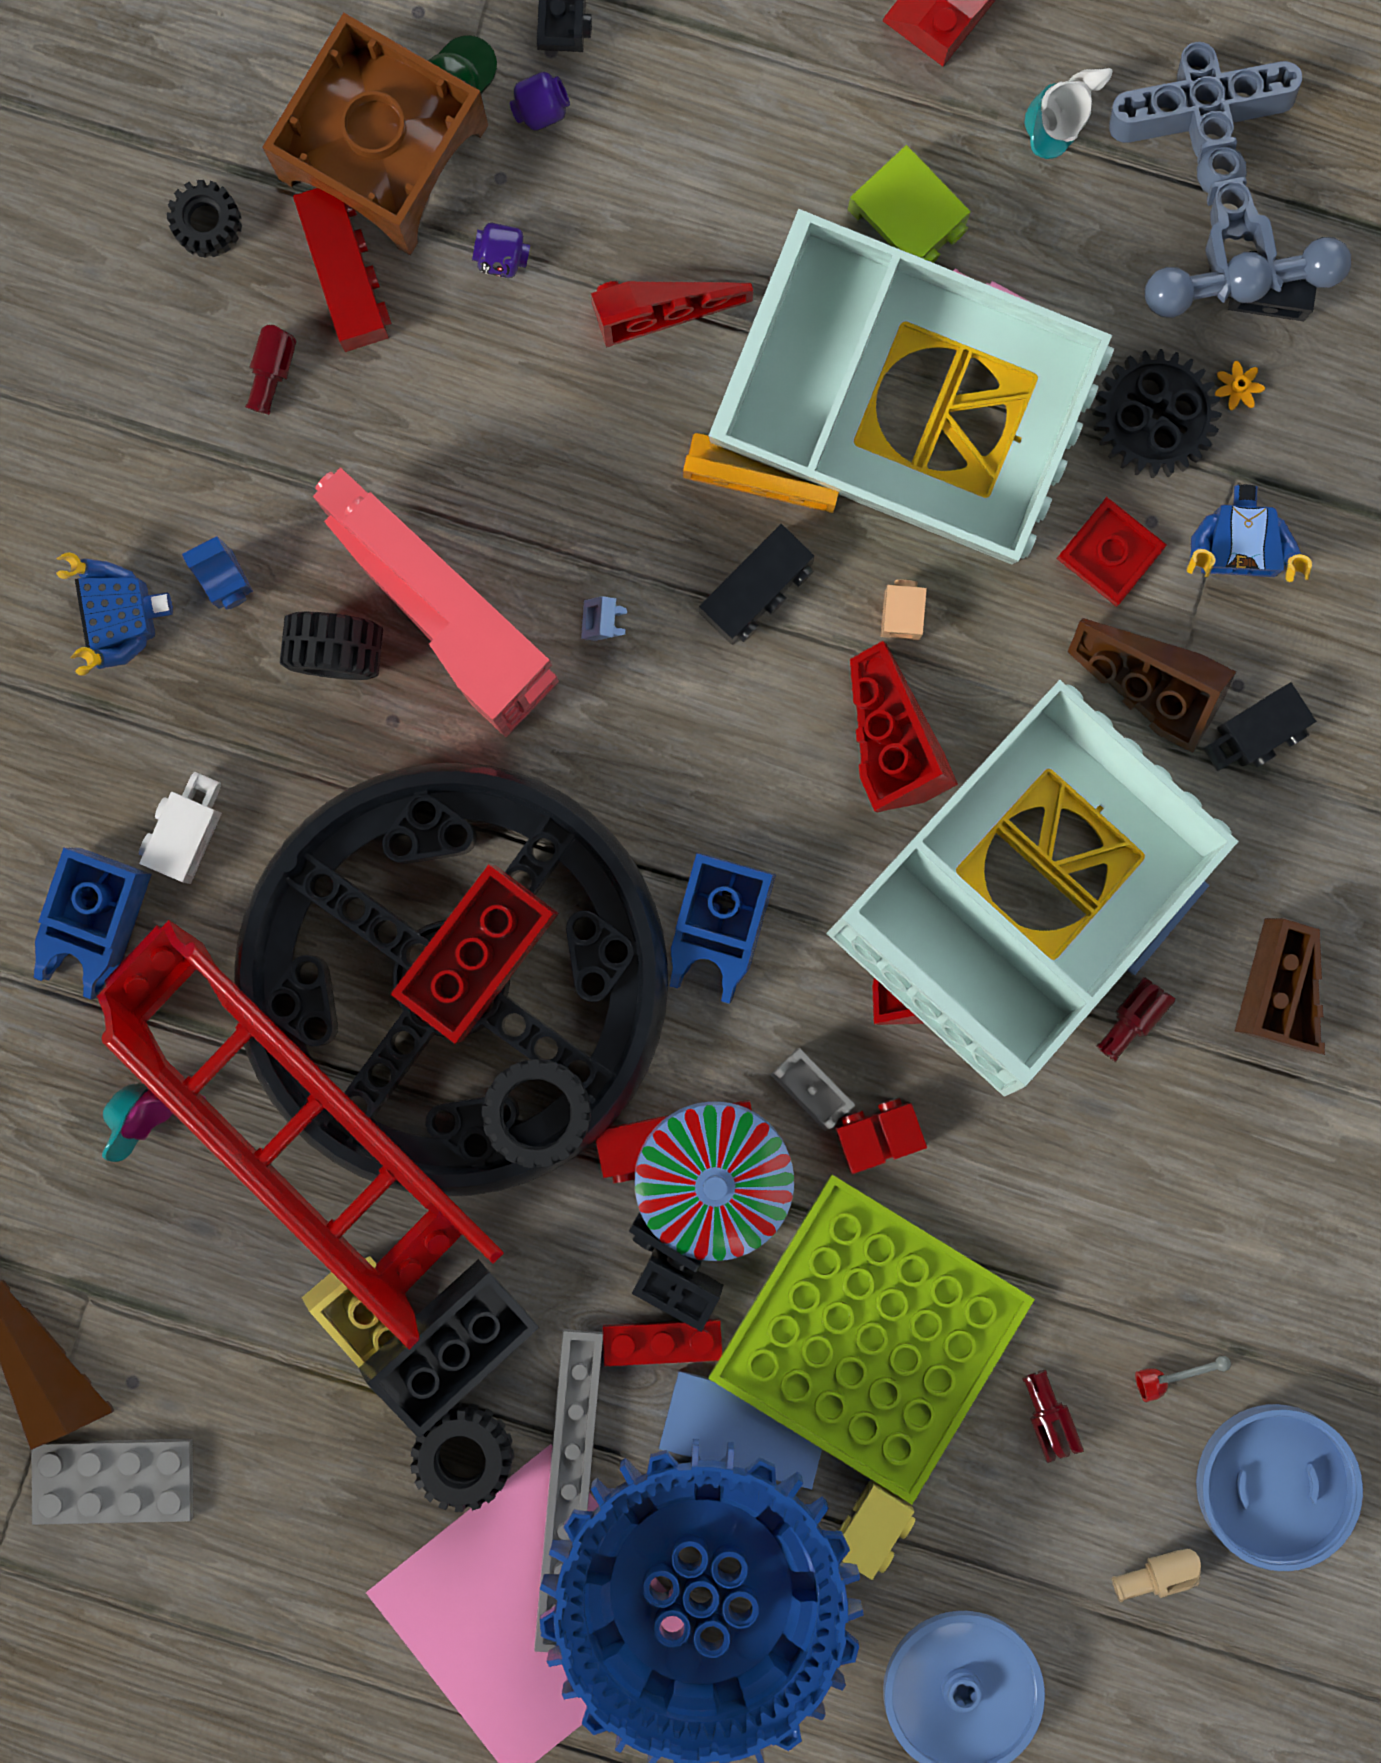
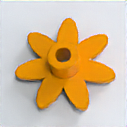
M1234 361L1232 375L1224 371L1217 372L1219 380L1226 385L1217 389L1214 395L1217 397L1230 395L1228 401L1230 411L1238 406L1240 399L1248 408H1253L1255 402L1251 393H1261L1265 390V387L1262 384L1252 382L1258 373L1257 367H1253L1243 374L1240 362Z

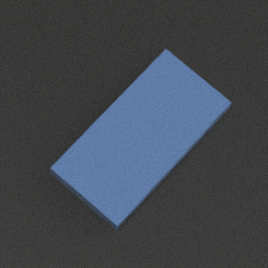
M682 1370L678 1371L659 1449L691 1457L693 1439H699V1456L701 1460L721 1461L726 1456L727 1443L734 1442L735 1467L746 1469L758 1458H762L775 1464L776 1480L783 1482L798 1472L802 1475L803 1479L801 1487L812 1490L822 1452L820 1447L727 1391L708 1377Z

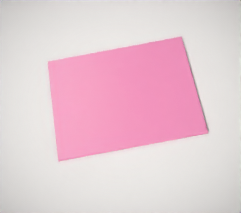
M552 1444L507 1478L503 1489L496 1494L495 1499L490 1503L484 1502L481 1508L473 1511L470 1508L366 1592L498 1763H535L582 1725V1718L586 1709V1704L581 1697L564 1700L562 1696L563 1683L568 1679L563 1666L549 1667L546 1662L548 1652L534 1651ZM589 1493L587 1511L593 1512L599 1505ZM656 1577L651 1581V1587L655 1591L663 1593L667 1591ZM669 1616L662 1621L661 1625L669 1632H676L682 1628L684 1623L676 1616Z

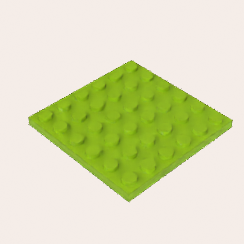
M831 1174L708 1378L913 1505L1035 1299Z

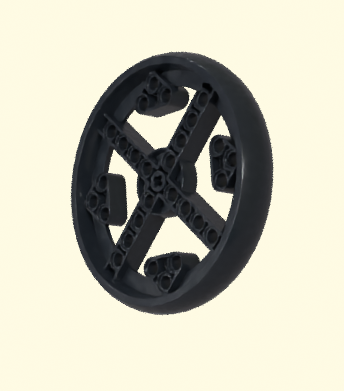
M462 762L417 765L375 776L337 795L307 817L282 843L267 864L253 890L243 916L237 940L234 965V984L315 1063L306 1044L309 1046H323L332 1042L338 1033V1021L328 964L322 958L311 955H302L293 961L298 934L312 901L395 961L392 978L393 990L413 965L410 960L411 949L418 944L427 946L446 921L433 922L417 931L337 873L335 870L358 849L385 834L382 844L384 853L389 859L400 864L460 856L469 853L476 844L477 834L475 829L466 821L474 820L498 825L529 838L505 872L511 877L519 872L528 873L532 880L529 891L534 895L538 893L560 861L571 871L585 889L598 913L597 916L589 911L576 912L569 918L566 924L575 988L582 999L593 1002L603 1000L610 993V1003L605 1025L593 1054L589 1056L509 998L510 979L494 999L492 1009L483 1013L468 1035L486 1027L530 1060L544 1059L537 1053V1043L542 1037H550L556 1041L558 1052L555 1057L546 1060L562 1064L567 1068L575 1060H582L587 1063L590 1068V1075L582 1084L589 1095L591 1120L588 1132L575 1152L565 1160L543 1168H528L505 1159V1156L493 1148L492 1142L484 1131L482 1107L485 1096L446 1102L433 1107L428 1112L425 1121L427 1131L433 1138L405 1133L373 1119L434 1035L445 1037L398 1000L397 1003L402 1010V1014L344 1092L350 1099L354 1096H360L366 1101V1115L447 1196L479 1195L525 1184L554 1171L594 1143L626 1108L650 1067L664 1023L668 994V959L664 933L655 902L636 864L613 833L582 805L542 781L507 769ZM425 803L433 804L436 810L434 819L430 823L420 824L416 818L418 807ZM456 826L464 827L468 833L466 842L460 847H452L447 840L449 831ZM408 835L412 840L411 851L407 855L397 856L393 850L394 840L398 836ZM548 840L554 844L555 853L548 861H538L534 856L535 845L540 841ZM328 875L333 881V890L328 896L320 897L316 893L315 883L321 876ZM355 898H360L365 904V913L358 920L350 919L347 914V905ZM590 918L595 923V934L588 940H580L574 933V926L579 919ZM391 921L397 927V936L392 942L386 944L380 940L378 929L384 922ZM613 941L624 942L627 946L628 955L621 963H612L606 957V948ZM308 962L314 963L318 968V977L312 984H306L300 976L302 966ZM592 972L600 974L605 982L603 991L595 996L587 994L583 988L585 976ZM284 994L290 995L295 1002V1008L289 1016L282 1015L277 1009V1001ZM513 1013L521 1015L526 1023L524 1032L519 1036H512L505 1029L506 1018ZM315 1017L322 1018L327 1025L325 1036L319 1040L313 1038L309 1033L310 1021ZM403 1031L410 1033L415 1041L413 1050L408 1054L399 1052L395 1046L397 1035ZM252 1037L244 1045L246 1054L258 1081L270 1101L288 1123L308 1102L307 1098L310 1096V1093ZM379 1063L386 1065L391 1072V1079L385 1086L376 1084L372 1078V1070ZM565 1093L543 1111L515 1126L514 1124L519 1117V1106L513 1097L508 1095L505 1103L510 1107L511 1116L505 1124L509 1133L518 1142L531 1147L547 1146L556 1142L566 1132L570 1122V1104ZM325 1108L299 1134L309 1145L332 1162L359 1177L373 1181L380 1174L379 1169L383 1165ZM441 1110L451 1112L455 1118V1126L450 1132H443L436 1126L435 1117ZM480 1134L486 1139L487 1150L483 1155H474L468 1150L467 1140L470 1135ZM398 1180L389 1187L409 1192Z

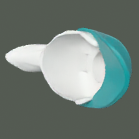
M1111 68L1083 70L1073 75L1069 81L1049 84L1033 99L1026 111L1024 124L1030 136L1031 149L1036 156L1044 159L1057 158L1073 143L1090 117L1092 105L1091 91H1098L1105 86L1112 76L1113 70Z

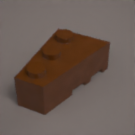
M1283 918L1264 919L1235 1032L1304 1052L1325 1055V1042H1321L1320 1021L1324 1014L1323 1005L1320 1004L1319 980H1322L1320 929Z

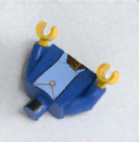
M1243 484L1234 486L1233 505H1221L1214 511V514L1207 515L1191 536V559L1186 571L1192 574L1195 566L1201 567V573H1205V577H1209L1210 574L1275 577L1284 571L1285 565L1287 567L1285 579L1288 582H1293L1295 572H1301L1304 574L1305 580H1309L1312 561L1309 557L1302 555L1285 521L1278 517L1276 508L1257 507L1258 486Z

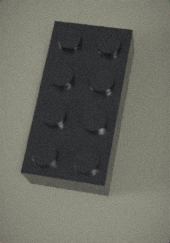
M478 1259L415 1316L420 1340L410 1350L394 1335L359 1367V1370L369 1387L420 1438L539 1327L524 1308Z

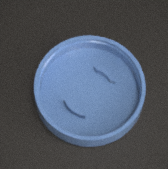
M1268 1404L1239 1412L1224 1422L1208 1440L1197 1469L1196 1489L1198 1502L1208 1526L1232 1553L1249 1564L1263 1569L1294 1571L1322 1562L1334 1554L1346 1542L1360 1515L1363 1483L1354 1453L1335 1429L1320 1418L1300 1408Z

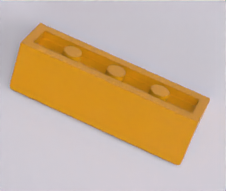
M700 433L693 435L689 454L686 455L683 468V478L830 513H834L839 493L830 488L811 484L714 445L710 442L708 435Z

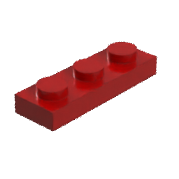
M708 1319L702 1332L683 1321L603 1325L604 1367L718 1361L722 1356L721 1319Z

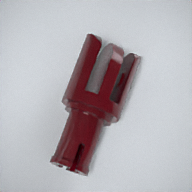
M266 325L261 329L249 366L252 369V373L255 374V378L245 408L266 415H270V408L278 382L288 378L289 368L297 343L292 334L275 325Z
M1143 977L1115 1011L1117 1014L1116 1018L1118 1019L1117 1023L1096 1047L1107 1057L1110 1056L1112 1061L1117 1062L1119 1056L1136 1036H1147L1174 1004L1175 998L1167 992L1164 993L1162 988L1152 984V981L1148 978Z
M1040 1370L1038 1374L1034 1372L1022 1379L1026 1384L1035 1408L1030 1420L1046 1462L1050 1463L1055 1461L1056 1455L1062 1459L1070 1456V1449L1074 1454L1084 1452V1448L1068 1406L1063 1405L1062 1402H1057L1047 1376V1370Z

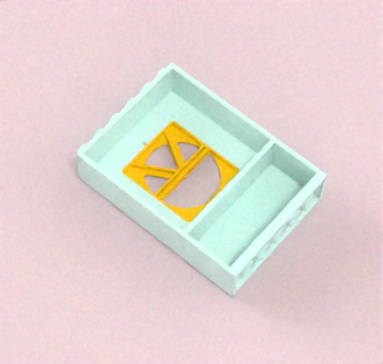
M798 209L708 437L714 445L811 484L839 492L838 495L1012 565L1019 562L1020 558H1028L1037 535L1031 533L1035 522L1039 523L1040 520H1044L1050 507L1052 498L1046 496L1050 485L1054 486L1056 483H1059L1068 462L1061 459L1065 449H1070L1071 445H1075L1081 432L1083 423L1077 420L1080 412L1084 413L1087 408L1089 409L1099 387L1092 384L1095 376H1100L1102 370H1106L1112 357L1114 348L1108 346L1112 335ZM929 348L957 350L913 460L910 462L893 449L879 426L876 399L880 384L886 373L895 363L913 352ZM971 358L977 359L986 366L999 383L998 389L956 395ZM1004 404L1006 406V422L1002 436L995 448L987 456H982L949 412ZM941 430H943L966 460L967 466L965 468L939 471L927 467Z
M1061 680L1043 696L826 933L1004 1097L1027 1086L1239 842L1231 835L1230 828L1223 821L1216 818L1213 819L1202 809L1201 802L1193 794L1181 790L1172 781V777L1166 769L1150 762L1142 754V749L1136 742L1129 738H1124L1113 728L1111 720L1105 714L1094 711L1083 701L1082 694L1075 687L1068 684L1065 685ZM1043 807L1045 812L1037 846L1009 819L1023 811ZM1061 810H1068L1083 818L1095 830L1103 846L1095 850L1053 861L1052 856ZM997 833L1086 915L1067 927L1050 931L1028 929L1012 920L992 901L985 881L986 854L995 834ZM1106 864V880L1099 899L1096 900L1069 874L1096 865Z

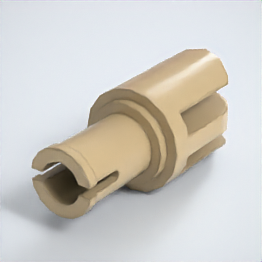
M1191 1549L1177 1550L1148 1558L1144 1569L1120 1576H1113L1112 1583L1119 1602L1121 1603L1124 1600L1151 1592L1163 1598L1198 1586L1201 1579L1200 1558Z

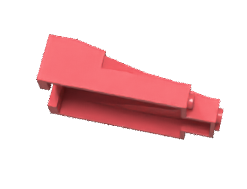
M341 467L335 474L333 472L327 473L316 485L315 489L317 492L313 496L323 511L329 516L324 521L325 524L369 577L431 641L429 643L430 647L470 704L500 733L507 737L559 682L557 676L549 669L552 666L550 660L371 492H366Z

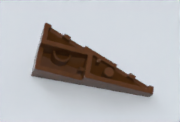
M0 1280V1364L30 1450L63 1437L114 1412L110 1402L105 1401L91 1385L90 1379L85 1374L80 1373L67 1358L64 1349L31 1311L21 1305L10 1292L11 1288L5 1281Z

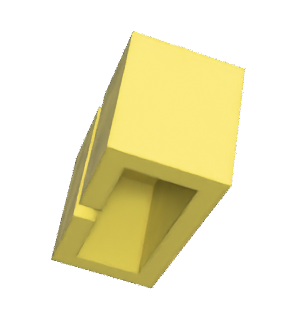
M870 1479L852 1508L856 1512L853 1518L848 1515L838 1531L843 1532L850 1551L842 1561L844 1563L857 1564L859 1572L873 1580L878 1571L881 1573L886 1571L894 1557V1552L891 1549L899 1537L902 1539L907 1537L915 1523V1518L912 1517L914 1509L910 1503Z

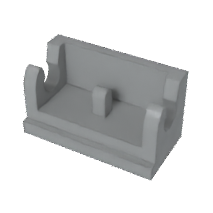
M797 1048L770 1074L825 1131L831 1129L841 1116L848 1113L855 1106L800 1048Z

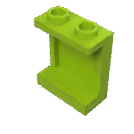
M907 145L850 197L848 211L857 220L864 217L890 246L932 263L939 258L940 253L938 250L947 242L951 245L955 244L967 232L968 227L966 224L971 213Z

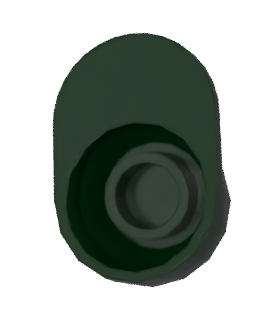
M472 35L459 36L451 40L437 55L428 60L480 90L481 94L491 84L497 72V58L493 48L485 40Z

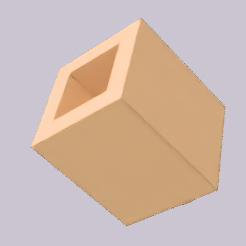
M895 580L894 585H887L884 591L881 637L920 640L923 635L927 588L917 587L918 582L912 580Z

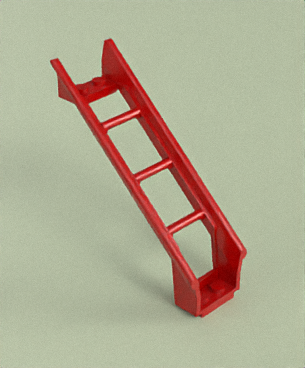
M168 920L162 928L156 925L105 979L106 987L97 995L104 1013L106 1026L101 1039L102 1043L409 1350L420 1338L415 1314L405 1293L458 1238L463 1235L493 1264L504 1254L216 966L201 941ZM197 969L208 980L222 1006L239 1023L235 1027L236 1031L192 1077L188 1076L185 1079L166 1060L146 1022ZM252 1037L310 1093V1096L307 1098L308 1102L264 1148L260 1147L258 1150L199 1093ZM324 1108L383 1165L379 1169L380 1174L336 1220L331 1219L329 1222L271 1165ZM398 1180L429 1211L396 1243L374 1268L343 1235Z

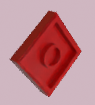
M1106 497L1056 559L1117 607L1165 549L1167 544Z

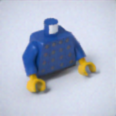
M70 552L56 558L57 560H66L71 565L70 572L64 570L56 572L59 578L68 579L77 573L81 577L74 580L86 647L77 649L70 657L71 659L81 657L86 660L88 666L78 667L75 671L80 676L88 674L94 666L102 669L128 664L146 647L147 640L155 637L153 618L173 615V605L169 593L149 595L146 583L136 578L133 571L107 561L82 559L80 561L77 555Z

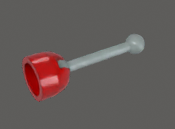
M1219 1356L1215 1362L1167 1376L1155 1368L1143 1369L1135 1373L1137 1387L1143 1401L1147 1403L1163 1397L1167 1392L1169 1383L1217 1369L1225 1372L1230 1369L1231 1361L1226 1356Z

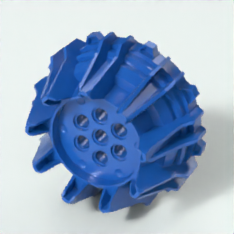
M693 1439L691 1463L678 1464L667 1450L650 1454L648 1470L643 1475L627 1458H624L620 1463V1471L626 1482L616 1488H607L598 1478L592 1481L591 1491L599 1506L593 1512L574 1509L564 1523V1529L570 1540H552L549 1555L563 1562L560 1574H544L540 1590L557 1599L556 1606L540 1616L541 1637L554 1641L557 1644L549 1650L546 1662L549 1667L562 1665L568 1679L563 1683L562 1696L564 1700L581 1697L586 1704L582 1724L593 1735L605 1731L610 1733L612 1731L617 1735L615 1751L621 1753L627 1744L639 1752L647 1754V1763H657L660 1757L671 1759L674 1763H709L718 1761L719 1763H730L755 1755L758 1763H764L763 1748L771 1744L787 1751L791 1750L802 1742L799 1724L806 1716L823 1720L826 1716L822 1701L830 1687L842 1691L845 1688L844 1674L838 1669L840 1665L856 1662L859 1650L858 1640L845 1630V1624L848 1621L864 1616L861 1600L847 1598L845 1585L859 1581L860 1574L857 1564L841 1562L850 1551L843 1532L825 1531L818 1525L829 1509L827 1500L822 1496L811 1504H804L795 1496L803 1485L802 1475L796 1472L777 1485L775 1464L762 1458H758L746 1469L735 1467L734 1442L727 1443L726 1456L721 1461L701 1460L699 1456V1439ZM692 1546L700 1551L701 1557L694 1563H686L680 1559L679 1552L685 1547ZM726 1557H734L740 1562L741 1566L736 1572L728 1574L721 1571L718 1564ZM665 1576L671 1580L673 1586L670 1590L663 1593L655 1591L650 1583L655 1577ZM699 1586L708 1588L712 1592L711 1598L704 1603L694 1601L690 1597V1593L694 1588ZM745 1597L752 1605L746 1612L736 1613L729 1607V1604L734 1598ZM676 1616L682 1620L684 1625L676 1632H669L663 1628L661 1623L666 1617ZM714 1626L722 1631L723 1636L716 1642L705 1641L701 1636V1632L707 1627Z

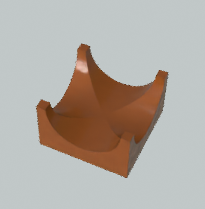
M343 12L262 148L279 180L291 187L295 181H301L338 198L373 222L388 235L398 249L411 256L418 244V228L422 213L438 177L451 156L468 137L473 134L479 138L482 137L488 127V121L480 90Z

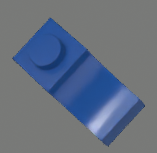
M218 536L182 554L187 566L202 585L211 603L218 609L225 607L226 610L235 608L247 600L245 595L253 592L234 552Z

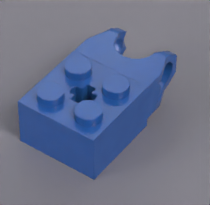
M63 847L38 921L41 924L35 939L36 963L34 978L40 981L50 980L64 958L72 954L82 964L83 997L98 999L97 995L105 987V979L123 960L152 874L83 848ZM94 892H97L98 900L93 898Z
M696 853L671 945L673 971L669 984L670 987L678 989L681 986L684 975L696 960L709 959L717 964L723 976L721 1001L729 1004L732 1002L737 984L750 969L776 874L706 854ZM726 891L732 893L731 899L736 901L735 908H729L728 913L723 912L722 904L717 902L718 896H725Z

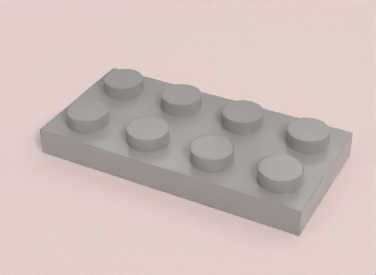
M193 1439L51 1441L31 1450L32 1525L187 1522L193 1519Z

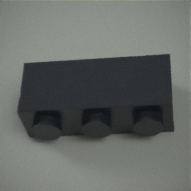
M780 524L699 606V614L731 645L738 639L745 642L759 628L760 625L756 621L766 611L770 615L773 614L785 602L787 597L783 593L793 583L799 587L814 572L810 566L813 564L815 556L784 525Z

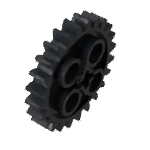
M1159 349L1154 360H1151L1146 350L1141 353L1139 363L1131 355L1128 356L1125 360L1126 370L1116 365L1112 370L1115 379L1105 377L1101 383L1107 391H1098L1095 396L1097 401L1104 404L1095 407L1092 411V415L1103 418L1094 426V431L1106 432V435L1099 442L1100 446L1111 443L1114 448L1110 451L1108 457L1111 459L1119 454L1123 456L1120 466L1122 469L1130 462L1135 463V475H1139L1144 467H1149L1150 477L1154 478L1162 467L1166 476L1170 477L1174 473V464L1182 472L1186 471L1189 467L1188 458L1197 463L1202 458L1199 449L1208 451L1213 445L1206 436L1214 437L1219 432L1216 426L1210 424V422L1218 421L1222 416V413L1211 410L1220 401V397L1208 396V392L1215 383L1208 382L1203 384L1200 381L1206 372L1205 369H1201L1196 373L1190 371L1193 359H1189L1183 366L1178 364V352H1175L1169 361L1165 360L1163 349ZM1142 381H1154L1159 387V394H1148L1142 387ZM1127 395H1133L1136 401L1129 400ZM1175 402H1187L1191 406L1192 415H1181L1175 408ZM1155 408H1159L1162 411L1158 420L1151 417ZM1131 412L1136 415L1139 426H1126L1121 419V413ZM1178 427H1184L1186 433H1181ZM1154 434H1166L1171 440V447H1159L1154 440Z

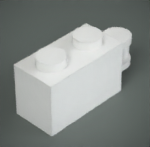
M194 772L182 796L171 792L168 798L164 797L155 813V819H158L156 827L152 834L148 833L140 846L139 854L142 855L139 864L183 883L191 884L222 814L212 809L221 783ZM196 790L206 793L202 804L192 800Z

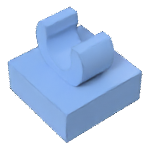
M601 596L584 600L581 639L597 641L624 635L626 629L616 628L614 622L615 616L627 614V609L623 606H616V598Z

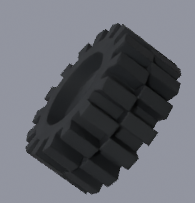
M197 180V186L194 187L190 182L184 184L187 190L182 193L177 189L174 192L177 198L176 201L170 200L168 203L171 213L167 212V220L170 223L169 228L180 245L184 246L191 254L196 252L199 257L206 258V253H210L212 257L219 256L217 250L222 248L226 253L231 249L228 243L232 241L236 244L239 239L236 232H241L242 224L239 219H242L241 213L234 199L223 186L219 188L218 184L213 181L206 185L204 180ZM201 206H211L219 214L217 225L208 232L196 231L191 226V215Z

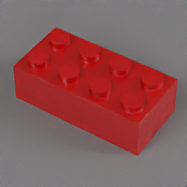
M488 864L392 991L391 995L454 1044L462 1042L559 913L498 866Z

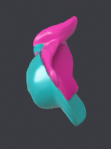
M143 1083L130 1084L123 1087L113 1095L104 1107L103 1119L112 1131L102 1153V1157L107 1161L119 1162L127 1158L139 1140H145L155 1126L165 1122L173 1114Z

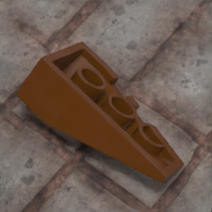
M1085 618L1080 620L1068 649V653L1101 683L1110 684L1123 696L1124 699L1121 702L1130 710L1135 707L1151 722L1149 727L1157 735L1192 753L1197 748L1221 706L1236 674V671L1200 653Z

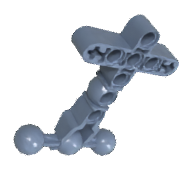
M1194 42L1184 48L1177 72V82L1126 91L1115 98L1110 116L1109 131L1111 136L1117 141L1130 143L1189 131L1193 150L1198 157L1197 180L1203 191L1208 193L1207 205H1212L1210 211L1212 229L1205 248L1211 272L1189 276L1187 272L1178 267H1165L1156 271L1148 279L1145 286V301L1150 310L1160 317L1174 318L1181 315L1192 305L1193 300L1218 296L1223 303L1228 297L1240 303H1252L1261 299L1270 288L1280 292L1282 284L1285 282L1306 279L1307 282L1317 288H1331L1348 276L1351 269V253L1346 244L1335 237H1321L1312 241L1304 249L1302 255L1275 260L1277 251L1270 219L1265 215H1258L1248 187H1246V161L1242 154L1235 150L1237 140L1236 137H1232L1234 130L1233 122L1280 114L1289 111L1293 107L1302 83V72L1294 63L1280 61L1221 73L1214 48L1204 42ZM1191 66L1201 67L1202 70L1192 69ZM1237 93H1245L1249 95V97L1239 96ZM1199 100H1206L1211 104H1202ZM1167 107L1172 109L1173 111L1165 112L1162 111L1160 108ZM1214 134L1220 139H1211L1206 135ZM1215 169L1226 170L1229 174L1217 173ZM1223 204H1232L1238 209L1230 210L1224 207ZM1227 238L1233 240L1243 238L1245 241H1253L1257 253L1243 252L1234 256L1227 263L1224 241Z

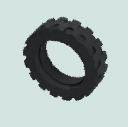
M532 1059L516 1063L501 1072L486 1092L482 1107L484 1131L492 1142L493 1148L505 1156V1159L528 1168L552 1166L568 1158L584 1140L591 1120L589 1095L581 1080L562 1064L546 1059ZM543 1079L555 1084L565 1093L570 1104V1122L566 1132L556 1142L547 1146L531 1147L518 1142L509 1133L504 1122L503 1107L508 1094L518 1084L527 1080Z

